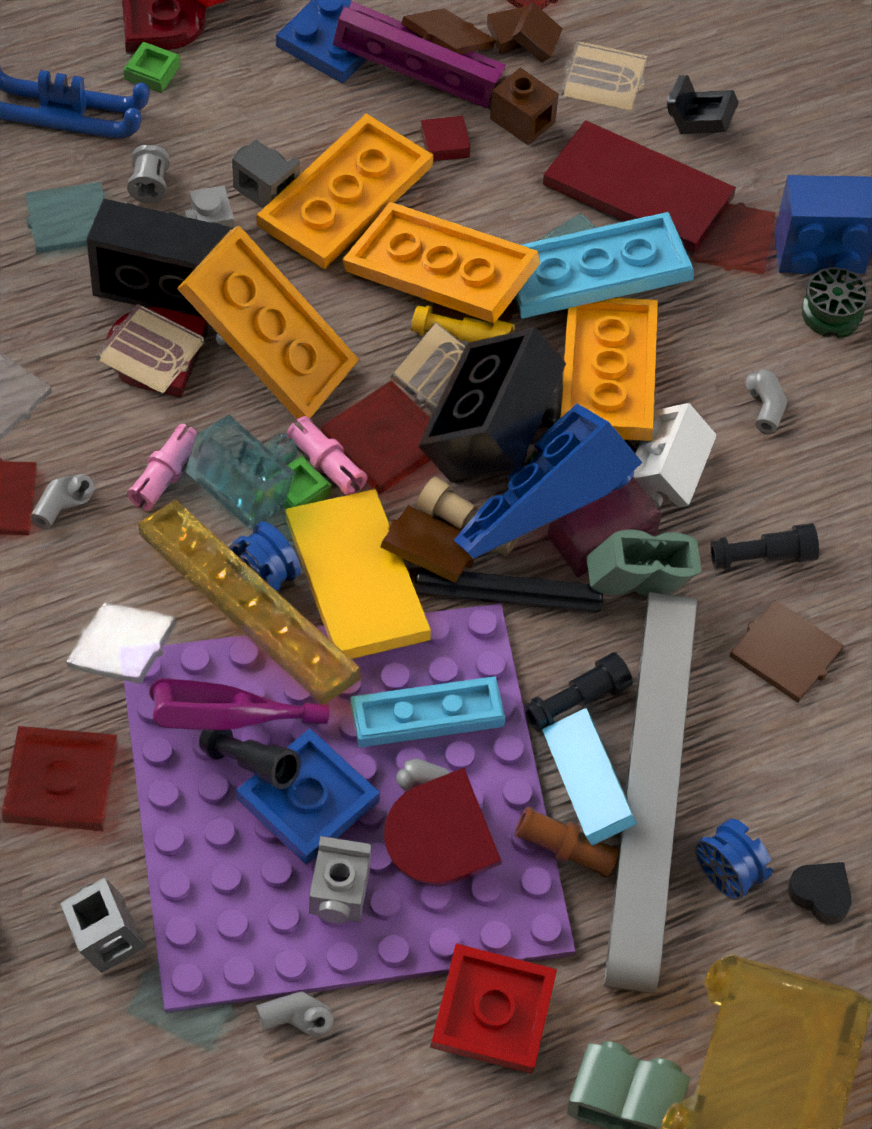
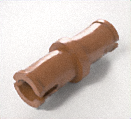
M529 806L523 811L514 833L515 837H521L553 852L554 859L565 862L569 859L601 874L605 878L612 872L620 852L618 847H613L602 841L591 846L585 834L580 832L579 825L573 822L565 825L533 810Z

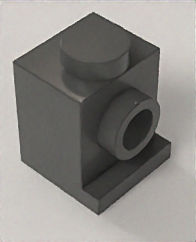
M255 140L250 145L240 148L232 159L233 188L261 208H264L300 175V161L293 157L287 162L278 151L270 150Z
M106 878L82 887L75 895L60 903L79 952L101 973L146 947L143 939L138 935L122 894Z

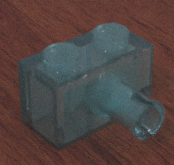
M228 415L196 434L185 472L251 530L261 521L264 522L283 509L295 472L285 463L296 458L297 447L292 438L281 445L279 444L287 439L288 435L286 433H279L271 440L262 444L232 416Z

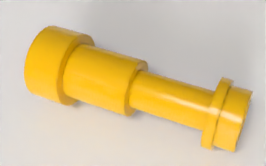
M419 305L416 307L411 325L412 332L419 333L420 336L425 337L427 332L437 324L452 337L458 338L461 344L512 333L515 328L514 324L500 320L493 324L464 317L462 321L433 314L432 306L428 305L426 307Z

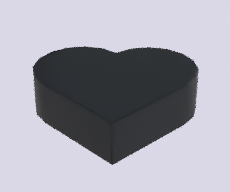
M844 862L798 867L793 871L788 883L790 899L801 907L810 908L812 914L825 924L841 922L846 918L851 906V893Z

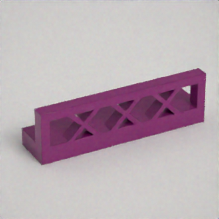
M353 1L349 8L344 7L338 19L332 44L484 108H488L491 102L490 95L492 90L501 79L506 67L505 64L476 52L461 55L424 40L423 37L402 25L401 21Z

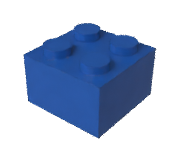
M787 175L775 227L778 272L808 274L817 273L821 269L836 267L845 268L856 274H865L872 251V177Z

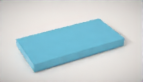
M669 212L521 244L538 251L540 265L514 297L520 317L523 319L694 280L693 267Z

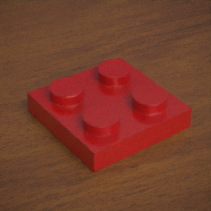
M456 943L430 1048L533 1074L557 969Z

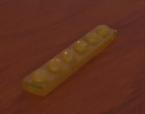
M176 499L138 523L139 535L320 704L325 705L360 680V667Z

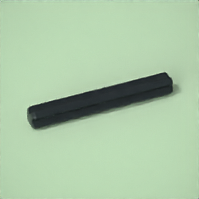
M423 567L418 568L416 572L415 591L416 594L422 596L590 613L600 612L603 604V593L592 589L590 584L466 571H463L457 582L454 583Z

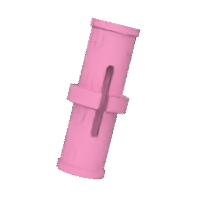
M307 416L297 419L298 423L304 428L302 431L294 423L290 425L287 431V438L294 442L310 458V464L319 473H325L345 495L357 493L350 485L352 481L360 489L364 487L367 481V474L360 470L344 454V448L336 439H328Z
M179 424L160 451H154L147 459V463H149L147 468L127 491L129 500L135 506L140 508L146 500L143 510H152L169 484L176 483L183 475L182 467L202 444V438L195 429L189 427L184 435L183 433L187 427L185 424Z

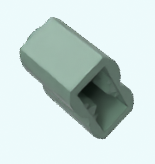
M621 530L612 534L586 556L590 587L608 595H622L632 590L644 596H648L649 592L671 595L702 571L697 540L686 534L676 532L663 533L654 537L639 530Z
M604 1041L601 1045L588 1043L569 1099L567 1114L577 1120L603 1129H675L691 1077L682 1073L679 1065L666 1059L654 1058L651 1062L638 1060L631 1056L629 1049L615 1042Z

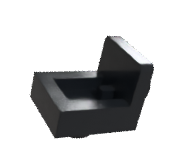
M679 75L672 92L668 95L667 109L669 115L674 118L680 134L727 132L739 102L734 90L695 92L689 76Z

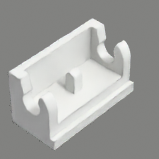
M690 403L654 410L652 441H640L635 453L643 463L634 470V475L627 484L634 486L651 505L658 508L661 507L663 498L657 492L666 494L669 500L678 507L689 506L717 436Z

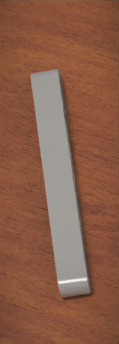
M649 592L625 788V796L637 824L620 833V852L617 860L604 987L656 994L697 598Z

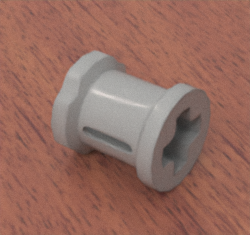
M145 144L136 147L133 151L132 165L134 167V174L128 180L127 190L134 199L140 202L154 203L160 201L165 196L167 186L163 178L170 165V155L165 149L157 145Z

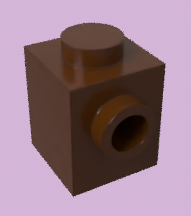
M519 68L507 79H500L490 95L492 99L490 119L529 145L556 122L559 93L522 68Z

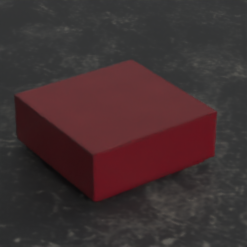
M463 116L421 120L424 147L426 151L433 154V161L470 158L471 147Z

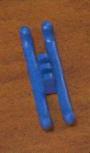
M0 67L1 91L16 96L40 99L39 109L0 101V119L123 139L134 135L139 130L142 119L140 110L147 105L150 96L149 87L143 82L134 85L133 95L119 96L85 90L84 78L80 76H73L71 86H68L67 74L57 73L53 84L50 71L40 70L38 82L10 77ZM86 107L125 113L124 120L120 122L83 115Z

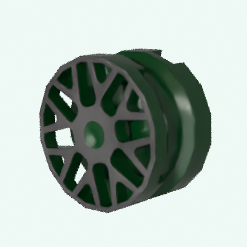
M836 267L821 269L812 275L807 284L806 296L802 303V317L806 325L814 332L823 336L826 333H835L837 338L848 336L856 331L863 319L864 309L868 301V288L864 280L852 271ZM843 274L846 275L845 281L841 280ZM860 284V286L856 288L853 287V285Z

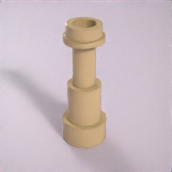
M436 476L426 484L416 503V508L434 518L439 516L460 530H463L477 513V506L452 492V486ZM519 537L493 549L492 552L495 554L500 553L505 557L508 556L515 547Z

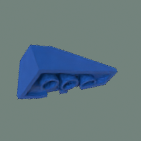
M577 403L534 444L539 453L531 463L525 467L520 466L519 469H514L507 476L510 480L508 484L509 489L504 495H496L488 499L454 541L474 559L608 495L612 490L624 487L632 479L634 470L643 462L608 421Z

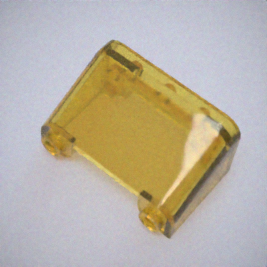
M729 955L722 960L715 961L706 975L704 985L708 989V1000L720 1007L697 1088L694 1095L687 1097L680 1104L673 1103L669 1107L663 1118L661 1129H840L870 1018L871 1001L866 996L848 987L740 956Z

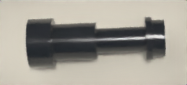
M808 523L793 525L791 531L762 534L759 540L728 544L726 537H721L719 540L711 541L710 552L714 569L723 568L724 570H730L731 562L763 558L765 562L796 558L799 563L818 560L819 540L815 525Z
M612 652L597 660L593 669L570 680V687L544 701L538 696L532 698L531 702L524 706L526 717L536 731H540L554 724V717L578 704L584 707L608 693L616 695L631 687L633 684L631 673L620 655Z
M203 730L199 738L200 749L208 757L215 760L222 759L225 756L235 759L241 768L258 774L262 782L278 789L290 787L299 775L301 760L298 753L282 745L273 744L268 746L252 739L242 741L234 738L231 730Z

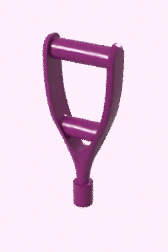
M160 678L155 680L149 689V695L155 702L153 719L156 724L164 728L232 730L279 719H302V723L328 724L329 705L303 703V706L288 705L224 684Z

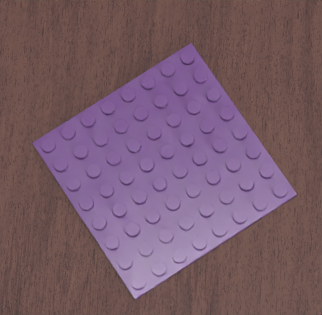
M501 603L424 613L431 629L430 641L341 662L336 660L324 625L120 651L165 1013L278 998L297 992L313 993L447 974L456 943L527 962L575 955L574 941L558 866L553 856L554 853L521 837L514 836L517 823L526 807L529 806L533 810L545 816L547 815ZM496 676L505 715L504 727L358 748L350 706V698L352 696ZM170 678L218 683L233 686L288 705L303 706V703L329 705L328 724L302 723V719H279L232 729L231 731L234 738L242 741L252 739L268 746L279 744L288 747L310 728L380 792L379 803L337 838L371 844V867L360 922L348 920L345 923H330L322 920L318 915L309 914V895L317 856L307 865L303 863L236 799V790L255 773L241 768L237 760L225 756L219 760L208 757L199 746V738L203 730L164 728L156 724L153 719L155 702L149 695L150 686L155 680ZM418 758L446 768L450 773L465 768L501 858V865L445 886H430L414 881L395 867L385 845L384 828L391 807L405 793L396 781V774L405 767L404 763L406 761Z

